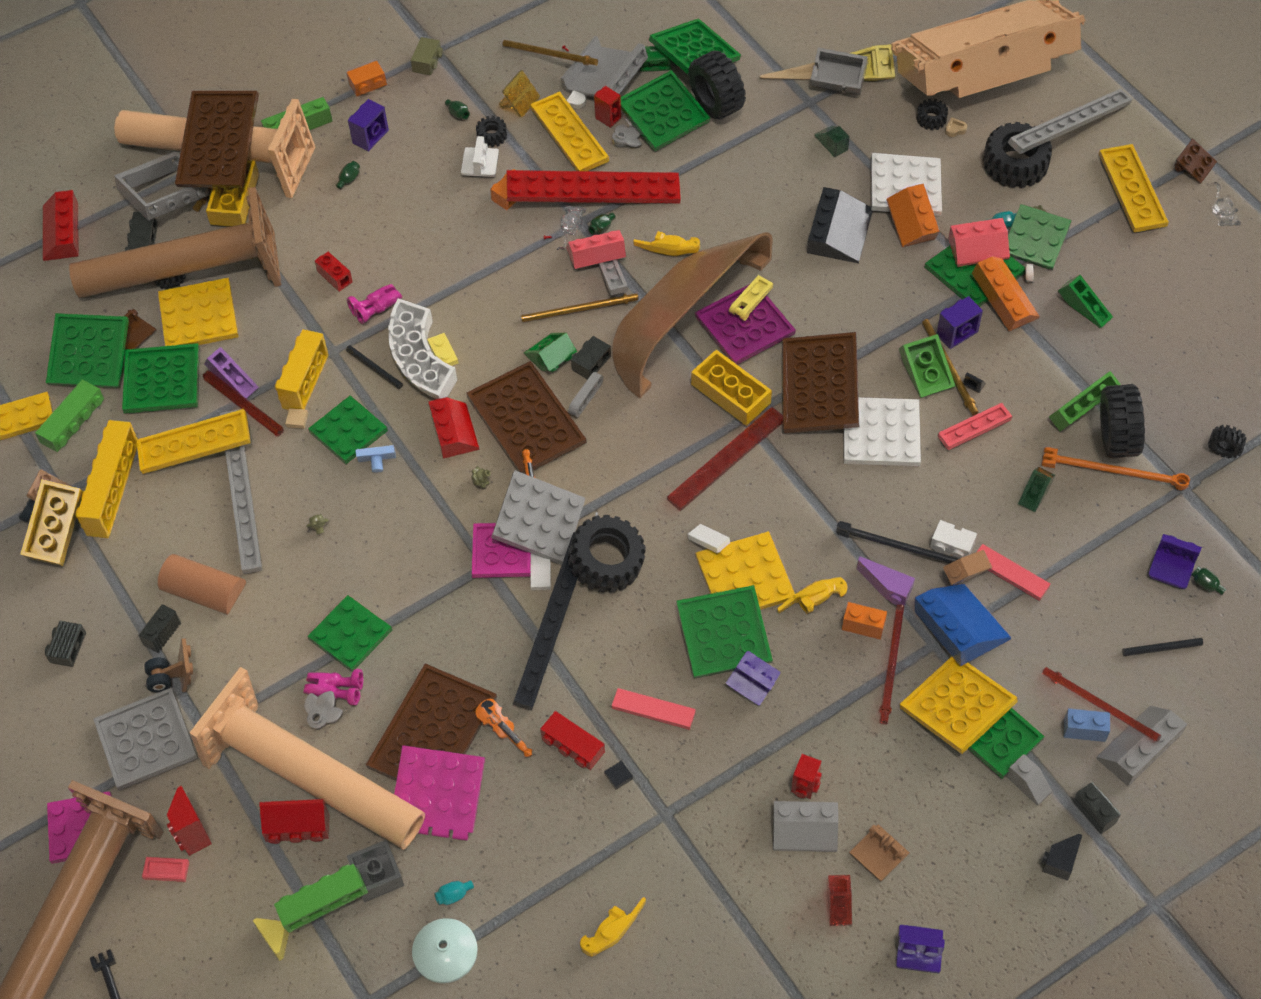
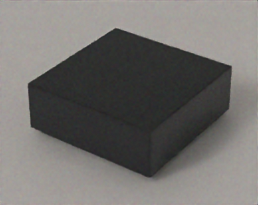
M622 761L604 771L605 776L615 790L633 779L632 774Z

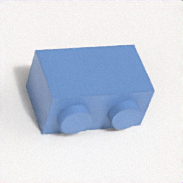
M1068 708L1064 718V738L1106 742L1110 733V713Z

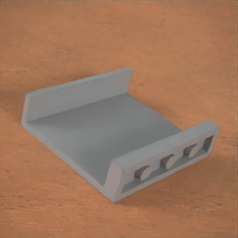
M594 36L580 55H589L590 58L598 59V65L589 64L587 66L581 62L574 61L561 77V81L567 92L577 91L594 97L598 90L607 86L620 94L648 58L645 46L638 43L632 52L601 47L598 36Z

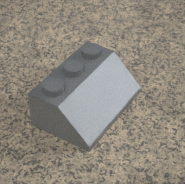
M774 801L773 851L837 852L838 802Z

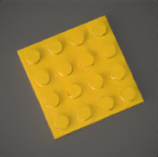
M229 277L158 291L165 346L195 343L202 345L239 337Z
M769 531L730 542L719 553L710 549L695 552V557L710 594L754 585L760 610L782 604L795 595Z
M950 657L900 703V709L959 753L963 754L1008 712L1018 700L1015 695L971 664L966 663L960 666L953 657Z

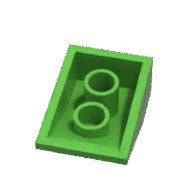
M938 334L905 344L899 348L903 364L920 398L955 387Z

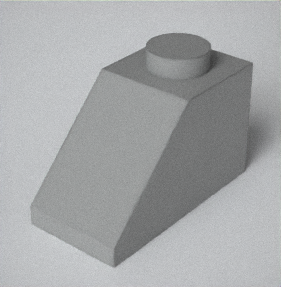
M1025 754L1010 766L1006 777L1037 806L1052 793L1041 769Z

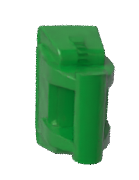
M645 46L648 58L640 67L641 72L671 70V60L655 46Z

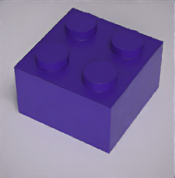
M370 99L362 104L348 119L352 144L368 152L389 131L385 107Z
M969 296L963 300H958L955 305L941 311L936 334H938L939 339L949 349H952L978 333L983 310Z

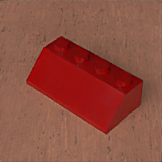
M73 190L55 192L43 205V261L79 256L78 202Z

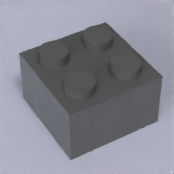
M387 840L347 855L349 864H354L359 870L368 891L367 894L362 896L364 902L404 886Z

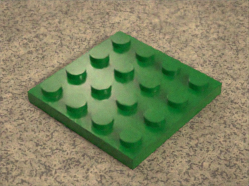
M699 18L651 34L649 37V41L687 75L691 62L711 51H721V53L726 54L727 58L732 60V63L740 60L741 57L738 51Z
M672 70L621 97V110L654 152L710 122L708 114Z
M950 245L925 263L924 268L962 300L969 296L979 307L988 301V298L972 275L977 264L957 267ZM1012 256L1009 259L1003 260L1016 280L1025 274V267Z
M55 313L46 383L48 385L77 386L81 380H84L96 387L120 388L129 322L128 317Z
M198 343L125 350L123 413L198 407L200 350Z
M754 585L676 601L694 679L734 671L746 651H750L766 663L773 662Z

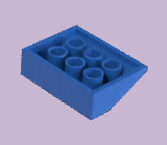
M965 584L930 589L915 597V613L960 666L1011 640V636Z

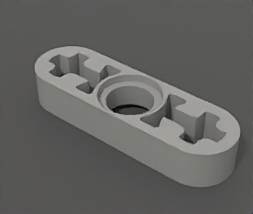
M596 372L591 374L571 402L568 409L569 414L575 417L581 415L601 387L604 379L603 375Z

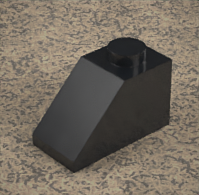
M1076 834L1053 844L1049 852L1045 851L1041 861L1042 864H1045L1043 872L1068 881L1073 870L1082 835Z

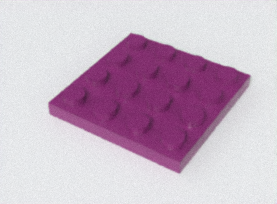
M749 285L695 312L697 320L725 355L737 365L783 341V338L795 335L796 329L767 295L754 308L745 321L739 318V315L730 313V306Z

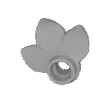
M624 124L616 126L615 133L612 135L614 145L619 147L625 145L636 147L642 144L637 139L641 134L635 127L627 128Z
M328 691L319 697L313 693L307 696L304 708L308 713L307 722L310 727L320 729L326 723H334L341 717L343 711L340 708L334 707V692ZM320 715L319 720L314 721V717Z

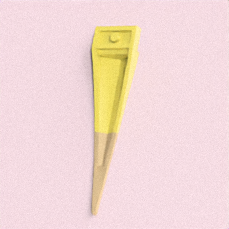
M891 44L872 46L851 53L867 56L868 58L864 81L895 78ZM815 63L764 74L760 78L810 80Z

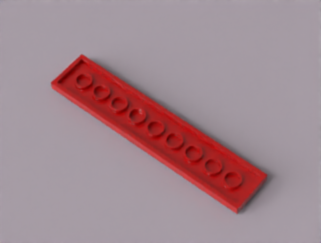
M507 170L506 172L507 201L680 204L681 201L679 173L530 170Z

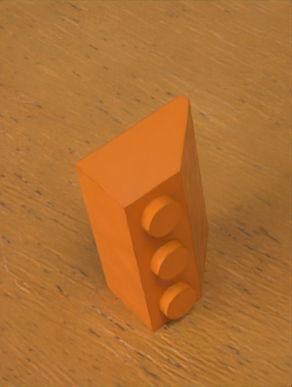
M924 183L907 187L886 199L902 247L936 239L940 231Z

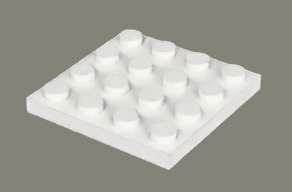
M872 153V211L890 212L886 201L888 197L907 187L924 183L934 215L941 216L940 158Z
M859 398L860 427L844 428V464L920 466L919 400Z

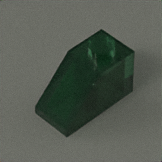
M830 126L815 133L814 136L833 157L848 151L850 136L840 126Z
M1040 467L1035 468L1018 504L1036 512L1056 475Z

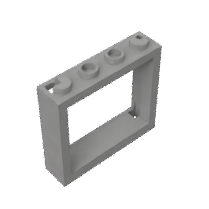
M176 151L114 175L117 190L148 221L209 196L208 188L187 187L147 204L132 189L176 171L180 158Z

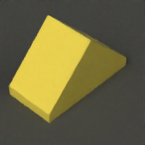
M261 918L254 919L253 922L279 961L282 960L289 932L282 926L281 921Z

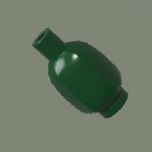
M449 99L445 101V105L448 106L449 112L454 117L460 120L468 119L470 112L467 105L460 101H451Z
M352 161L342 168L338 176L339 181L336 184L338 189H342L344 185L352 183L358 176L360 165L357 162Z
M610 213L608 215L601 214L596 216L590 222L588 231L592 235L604 233L611 226V221L616 218L615 214Z
M1198 566L1191 574L1194 577V581L1207 591H1216L1223 595L1227 590L1220 585L1219 578L1208 568Z

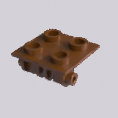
M1192 138L1176 159L1175 170L1180 172L1185 169L1201 184L1217 161Z
M135 309L128 310V313L124 315L129 319L125 344L126 350L136 349L157 330L138 317V312Z

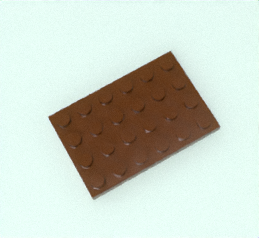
M257 91L191 92L175 180L177 187L243 188L259 97Z
M856 332L783 338L784 433L860 427Z
M531 361L466 393L467 398L518 472L526 474L525 465L523 464L524 458L522 456L524 449L530 451L529 457L532 459V467L535 470L587 443L583 433Z
M425 663L366 763V767L397 781L402 746L466 754L483 724L475 715L478 705L486 699L496 700L497 694Z

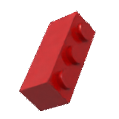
M554 711L540 728L542 740L547 745H553L558 748V751L563 756L573 758L575 763L581 768L586 767L591 771L605 753V743L557 711Z

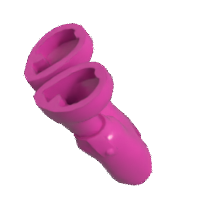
M389 284L370 293L363 301H358L354 296L346 298V301L353 316L357 317L359 323L364 324L375 313H381L394 305L398 298H402V295L392 284Z
M355 669L351 677H342L335 672L308 673L306 681L309 684H305L303 693L308 695L313 693L319 697L325 692L332 691L334 692L335 700L342 698L347 700L349 705L356 706L361 697L359 690L363 688L362 669ZM343 686V687H349V689H348V690H342V689H339V688H337V687Z

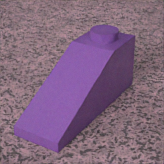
M221 347L206 359L204 365L220 381L243 399H247L259 388Z
M859 557L857 570L886 600L895 605L905 606L913 589L915 578Z

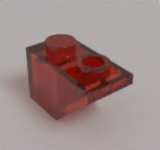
M828 875L827 895L830 926L852 925L850 875Z

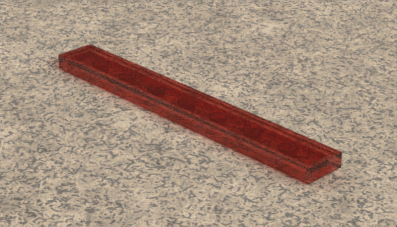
M769 408L669 494L667 501L681 512L783 423V415L775 408Z

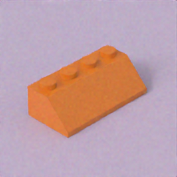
M992 256L977 263L972 275L1009 332L1039 319V314L1002 258Z

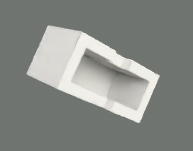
M940 520L933 535L930 548L936 552L956 558L970 555L977 533L964 528L959 531L954 529L955 525Z

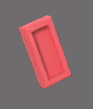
M146 857L142 878L144 880L186 882L189 860Z

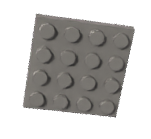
M514 470L491 538L562 565L572 534L576 530L585 498Z
M172 688L93 719L118 791L198 759Z

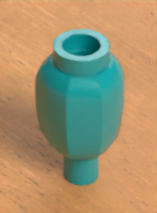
M1011 211L995 214L992 219L1003 218L1006 228H1010L1017 213Z
M471 880L465 883L460 881L450 882L441 886L438 892L434 893L438 905H450L461 900L466 895V891L473 889L474 885Z

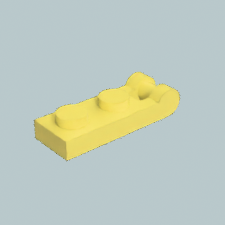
M758 275L730 306L729 312L739 315V318L745 321L754 308L771 291L773 283Z

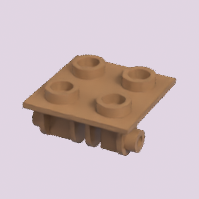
M878 824L877 826L873 825L869 829V833L849 853L881 882L910 852Z

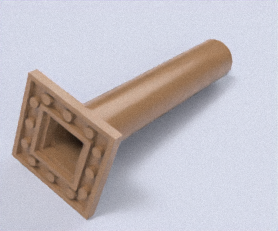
M256 187L248 188L249 196H247V202L249 207H251L248 210V223L71 263L69 265V272L76 295L79 298L257 257L264 270H267L268 280H272L275 287L281 286L275 231Z
M74 780L71 781L68 789L73 793L72 797L76 798V801L80 803V806L90 816L0 985V999H44L128 834L134 835L135 831L138 830L147 839L153 840V838H157L160 840L163 831L151 813Z

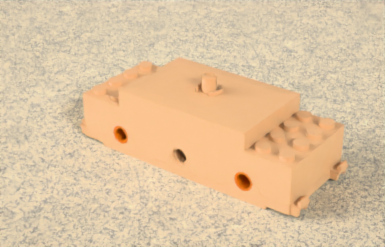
M1026 0L911 34V37L891 43V50L897 56L898 73L924 94L933 96L941 91H951L958 98L1051 71V59L1059 58V56L1064 54H1073L1075 51L1081 50L1080 23L1083 25L1085 19L1084 15H1079L1078 11L1072 13L1061 6L1059 0Z

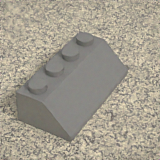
M1149 706L1096 759L1124 784L1129 786L1182 735L1187 723L1171 710Z

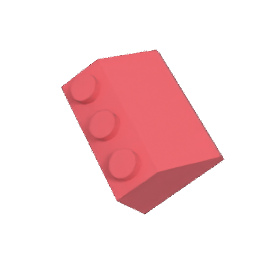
M1003 218L952 225L950 227L948 240L957 267L977 264L992 256L1002 258L1003 260L1010 258L1008 231Z
M620 230L576 239L568 242L566 245L574 269L626 257L625 243Z

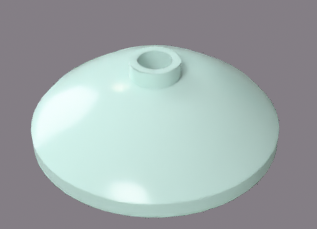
M444 918L432 921L419 931L413 942L412 957L419 973L432 982L450 983L457 981L472 969L476 961L478 951L476 938L471 929L458 920ZM442 943L447 944L445 948L439 947Z

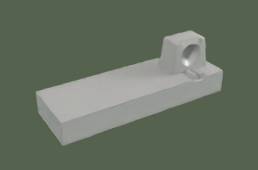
M617 260L598 264L610 295L619 297L623 296L624 292H628L627 283Z

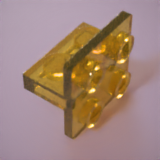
M523 70L519 71L502 90L505 97L499 105L502 109L513 108L519 117H523L531 108L530 104L539 99V93Z

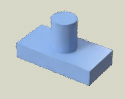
M394 445L356 449V457L358 462L371 461L372 472L378 473L383 471L382 460L396 458Z

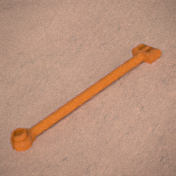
M1044 448L1045 454H1043L1042 466L1055 468L1056 463L1171 483L1177 490H1185L1190 483L1189 476L1184 473L1173 476L1060 456L1057 455L1058 449Z

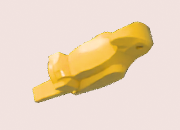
M660 231L657 232L655 240L652 242L633 240L634 246L668 256L677 257L683 254L696 253L700 249V240L696 237H690V240L686 241L679 236L666 235Z
M841 577L815 581L790 597L777 608V612L781 613L791 605L799 603L806 614L814 611L815 606L827 601L832 594H839V597L844 596L848 589L847 583Z
M643 897L628 915L617 906H613L608 911L609 917L599 925L595 936L588 938L585 935L581 938L580 947L582 952L592 957L618 943L646 903V898Z

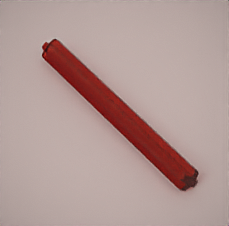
M209 370L203 373V379L241 409H244L246 413L273 434L280 436L284 432L283 427L214 373Z

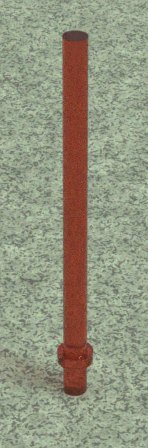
M901 604L896 606L882 706L879 709L881 713L880 723L884 725L888 724L889 714L892 712L890 705L904 614V605Z
M1048 667L1044 668L1042 674L1049 677L1051 682L1059 683L1156 742L1160 740L1161 734L1062 676V673L1054 672Z

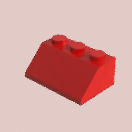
M448 397L428 401L443 459L480 450L466 403Z
M182 785L179 786L167 812L170 822L166 825L181 852L186 850L187 854L191 856L212 843Z
M324 799L260 802L261 829L266 842L278 844L281 841L299 843L302 840L320 842L323 839H329L330 814Z

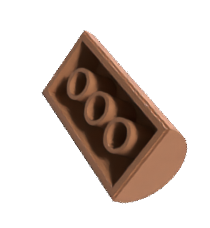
M176 554L170 555L165 560L158 576L159 590L227 615L246 585V580Z

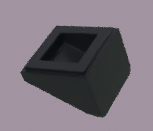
M967 372L963 384L980 393L986 383Z

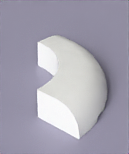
M398 298L390 315V325H388L389 345L393 358L404 376L420 391L436 399L445 398L454 387L457 376L455 367L443 362L437 356L435 357L427 343L428 332L433 323L431 310Z

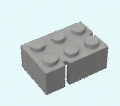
M818 48L810 79L811 86L841 92L845 89L847 93L861 95L868 64L867 56Z

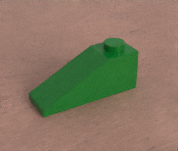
M1081 275L1070 279L1057 290L1069 306L1097 327L1102 328L1113 318Z

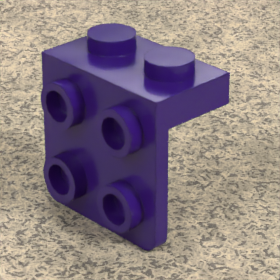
M1163 534L1148 576L1174 587L1186 589L1202 547L1192 542L1177 539L1175 536Z

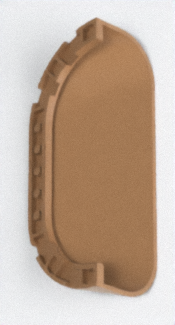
M764 232L704 249L687 256L678 262L623 318L613 340V362L617 374L621 376L625 386L634 395L641 398L651 388V382L642 373L647 359L657 343L737 260L740 261V264L748 265L759 271H762L772 260L773 239L770 233Z

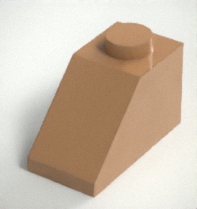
M984 550L962 557L943 567L951 585H960L993 568Z

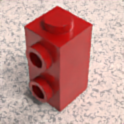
M329 251L315 260L317 272L338 292L353 283L350 270Z

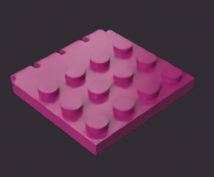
M402 746L394 795L425 813V819L418 834L429 835L430 827H433L432 836L449 838L450 831L453 830V839L468 840L469 833L474 832L485 757Z

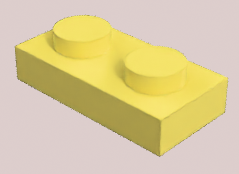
M445 333L428 339V344L435 357L437 356L451 366L459 364Z

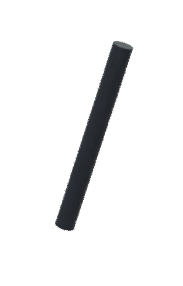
M351 345L346 348L348 353L398 389L402 388V382Z
M1194 638L1123 648L1122 654L1123 656L1203 646V639Z

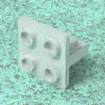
M477 136L475 148H465L461 175L495 177L499 149L488 148L484 137Z

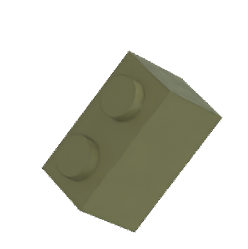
M420 38L411 58L412 72L432 75L433 70L437 68L438 59L442 57L443 53L440 40Z

